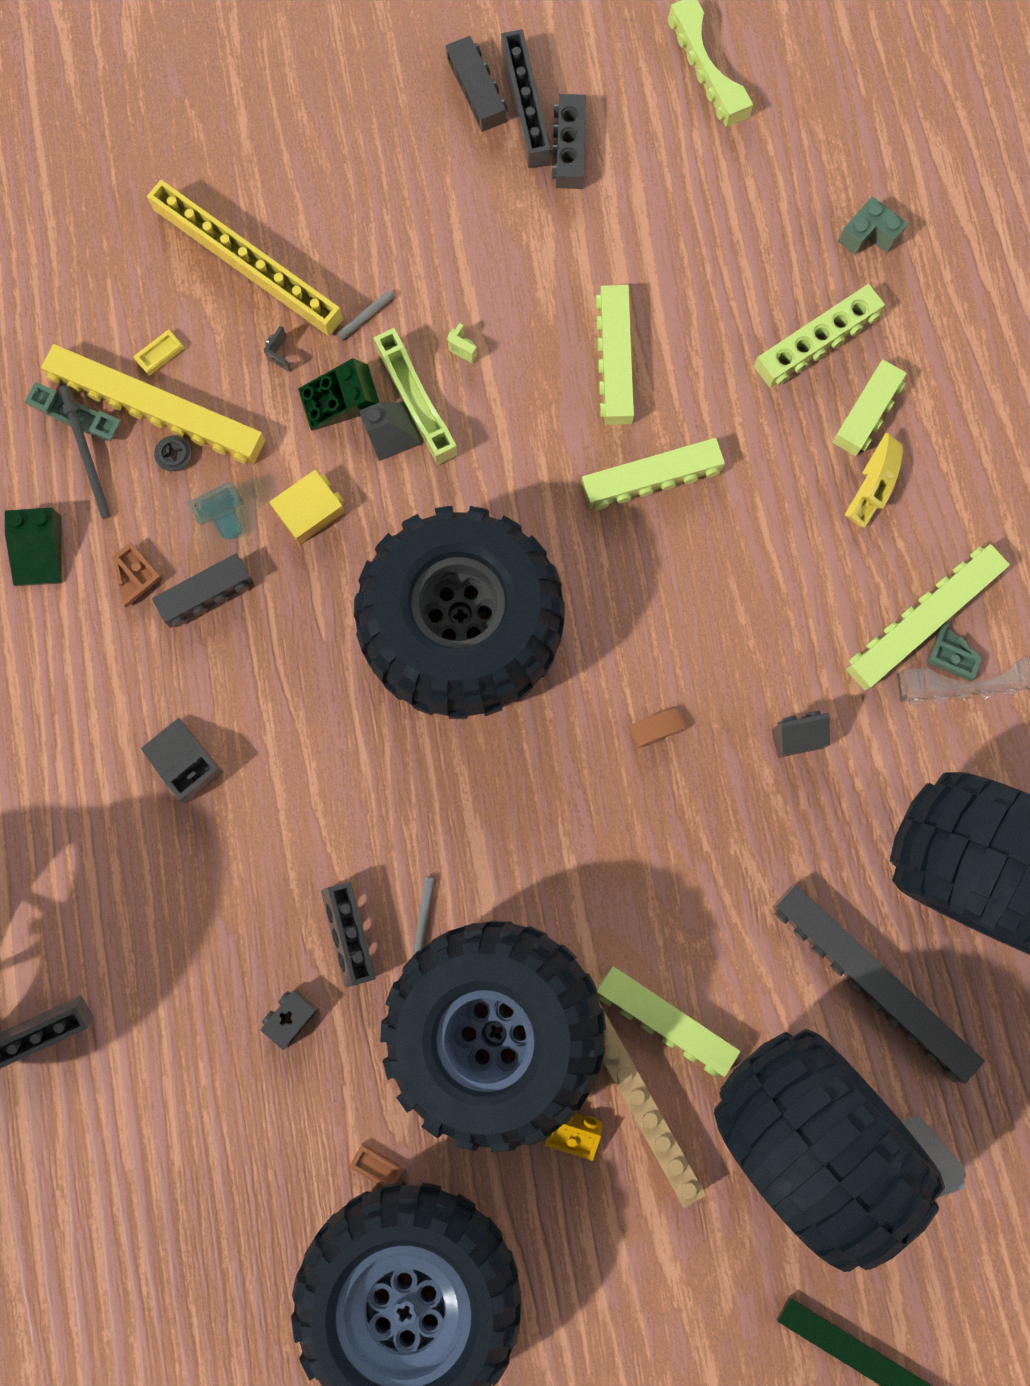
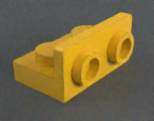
M576 1113L567 1124L562 1125L550 1137L546 1138L544 1146L593 1161L602 1135L603 1122L592 1116H583Z

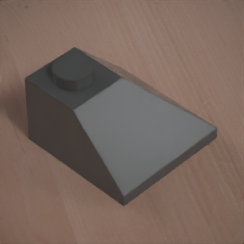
M380 402L359 410L362 422L379 461L422 444L404 402Z

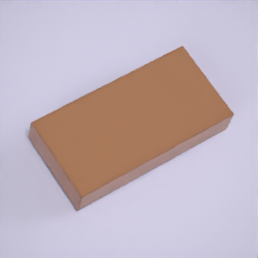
M364 1143L361 1144L349 1165V1168L381 1187L386 1184L398 1183L405 1171L404 1167Z

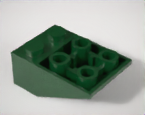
M354 358L298 388L312 431L360 417L359 410L380 403L368 364Z

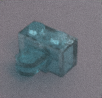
M229 481L187 502L198 524L203 525L212 520L220 536L224 539H235L240 535L242 527L233 509L243 505L244 502L233 482Z

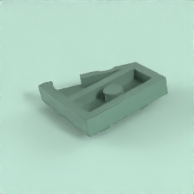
M945 622L939 627L927 663L972 682L976 677L982 658L968 647L967 642L961 636L958 638L948 628L950 624Z

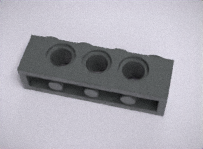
M559 94V103H554V118H558V124H554L553 138H558L557 144H553V158H557V165H552V179H556V188L583 189L586 95Z
M347 882L321 890L344 986L350 987L375 980L352 883Z

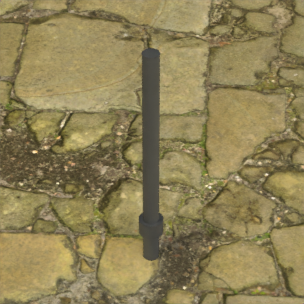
M64 385L59 387L64 402L62 407L65 415L69 418L101 518L107 519L111 515L77 413H79L76 402H73L69 387Z

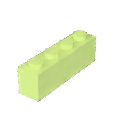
M882 359L832 443L854 456L860 450L865 451L872 440L869 438L872 431L877 432L883 422L880 419L882 413L885 412L887 414L895 401L891 400L894 393L899 395L906 383L902 380L907 373Z

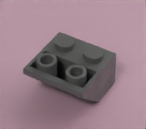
M814 711L805 714L806 716L801 717V719H797L796 716H790L778 722V725L772 729L778 758L828 747L830 745L829 713L821 714L820 711Z

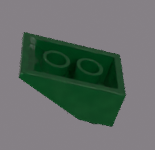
M52 507L5 510V538L13 585L29 586L62 583L61 515Z

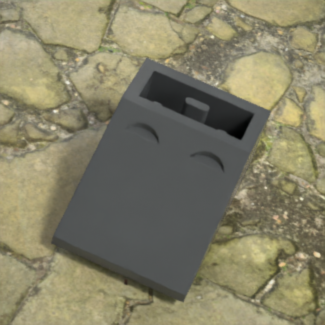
M177 718L141 748L165 784L178 800L184 803L189 802L224 773L180 718Z

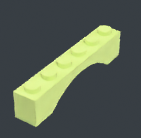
M681 0L671 4L668 24L671 29L675 30L680 47H684L689 64L694 66L699 83H703L708 100L713 102L716 108L718 119L723 121L725 127H729L750 118L753 103L744 86L724 76L714 66L706 53L701 34L704 11L698 0Z
M395 328L373 337L376 350L436 464H442L458 456L457 446L426 394Z

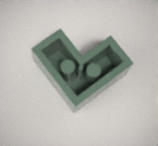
M872 196L844 227L838 242L854 255L859 252L868 240H871L887 253L901 238L908 223Z

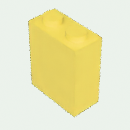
M316 470L269 502L299 544L308 540L345 513L342 506L345 502L338 492L333 494L329 488L331 483L324 474L320 476Z

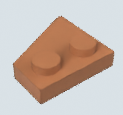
M131 542L112 556L114 567L117 571V582L122 594L121 600L126 607L162 579Z

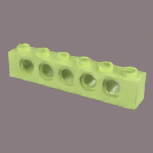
M867 284L758 356L753 367L769 388L776 383L781 385L789 378L791 373L794 371L799 373L807 367L809 361L812 359L817 361L826 354V350L830 347L837 348L845 341L844 338L848 335L855 336L863 329L865 324L876 322L882 316L880 313L885 304L872 287ZM853 311H858L861 316L854 314ZM834 323L841 324L843 328L837 327ZM816 335L823 336L825 340H819ZM798 347H802V348H804L807 352H805V353L800 352L797 348H798ZM779 360L787 361L788 365L781 364Z

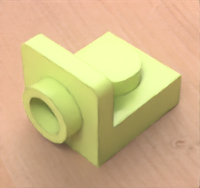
M459 323L456 329L452 328L448 334L449 351L473 363L477 357V347L471 340L463 338L464 325Z

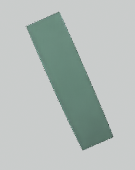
M35 382L25 403L71 427L69 418L65 415L62 407L64 404L62 396L57 391ZM76 402L79 410L77 414L83 432L111 442L121 420L102 411H94Z

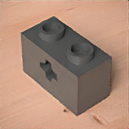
M293 990L291 993L287 991L278 1001L281 1006L274 1013L271 1010L262 1020L264 1026L260 1031L282 1050L291 1044L319 1010L298 990ZM291 1012L293 1014L291 1016L293 1022L284 1023L283 1021L286 1017L283 1014Z

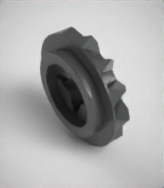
M167 436L156 445L154 457L162 469L169 472L181 471L183 467L189 465L190 458H192L191 447L180 436ZM170 447L176 452H180L177 454V461L173 460L172 457H168L171 455Z

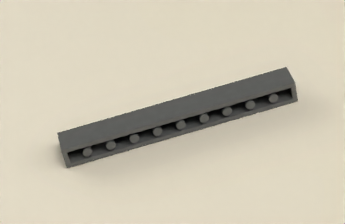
M792 885L772 906L776 910L775 916L784 924L790 923L795 928L793 933L802 941L807 939L813 945L811 949L816 955L822 959L826 957L832 963L830 967L840 976L844 974L850 980L848 984L857 993L863 992L869 998L867 1002L875 1010L880 1011L881 1009L888 1015L886 1020L896 1029L900 1027L907 1033L905 1038L915 1047L921 1046L926 1051L924 1056L935 1065L939 1063L945 1069L943 1074L952 1082L958 1081L966 1084L985 1062L797 885Z

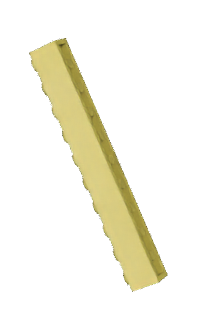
M160 180L147 195L155 212L326 335L330 336L343 321L340 307L163 180Z
M55 344L52 345L41 366V369L47 375L46 378L55 384L64 383L70 390L76 393L83 391L91 399L98 402L104 400L108 402L109 406L119 411L125 409L137 419L141 420L144 417L158 428L165 426L171 429L170 431L180 437L186 435L198 445L204 446V444L212 446L215 452L225 455V453L233 455V458L240 463L246 464V462L254 464L266 441L262 432Z

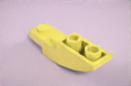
M885 433L862 472L866 479L845 513L848 519L862 528L866 527L876 508H884L900 471L903 445L889 433Z

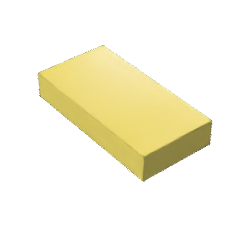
M168 329L134 355L133 358L145 373L150 376L185 348Z

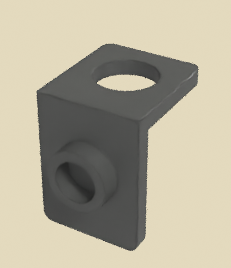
M279 326L275 334L270 335L267 339L264 353L267 360L289 372L291 367L288 360L276 354L287 336L284 327Z

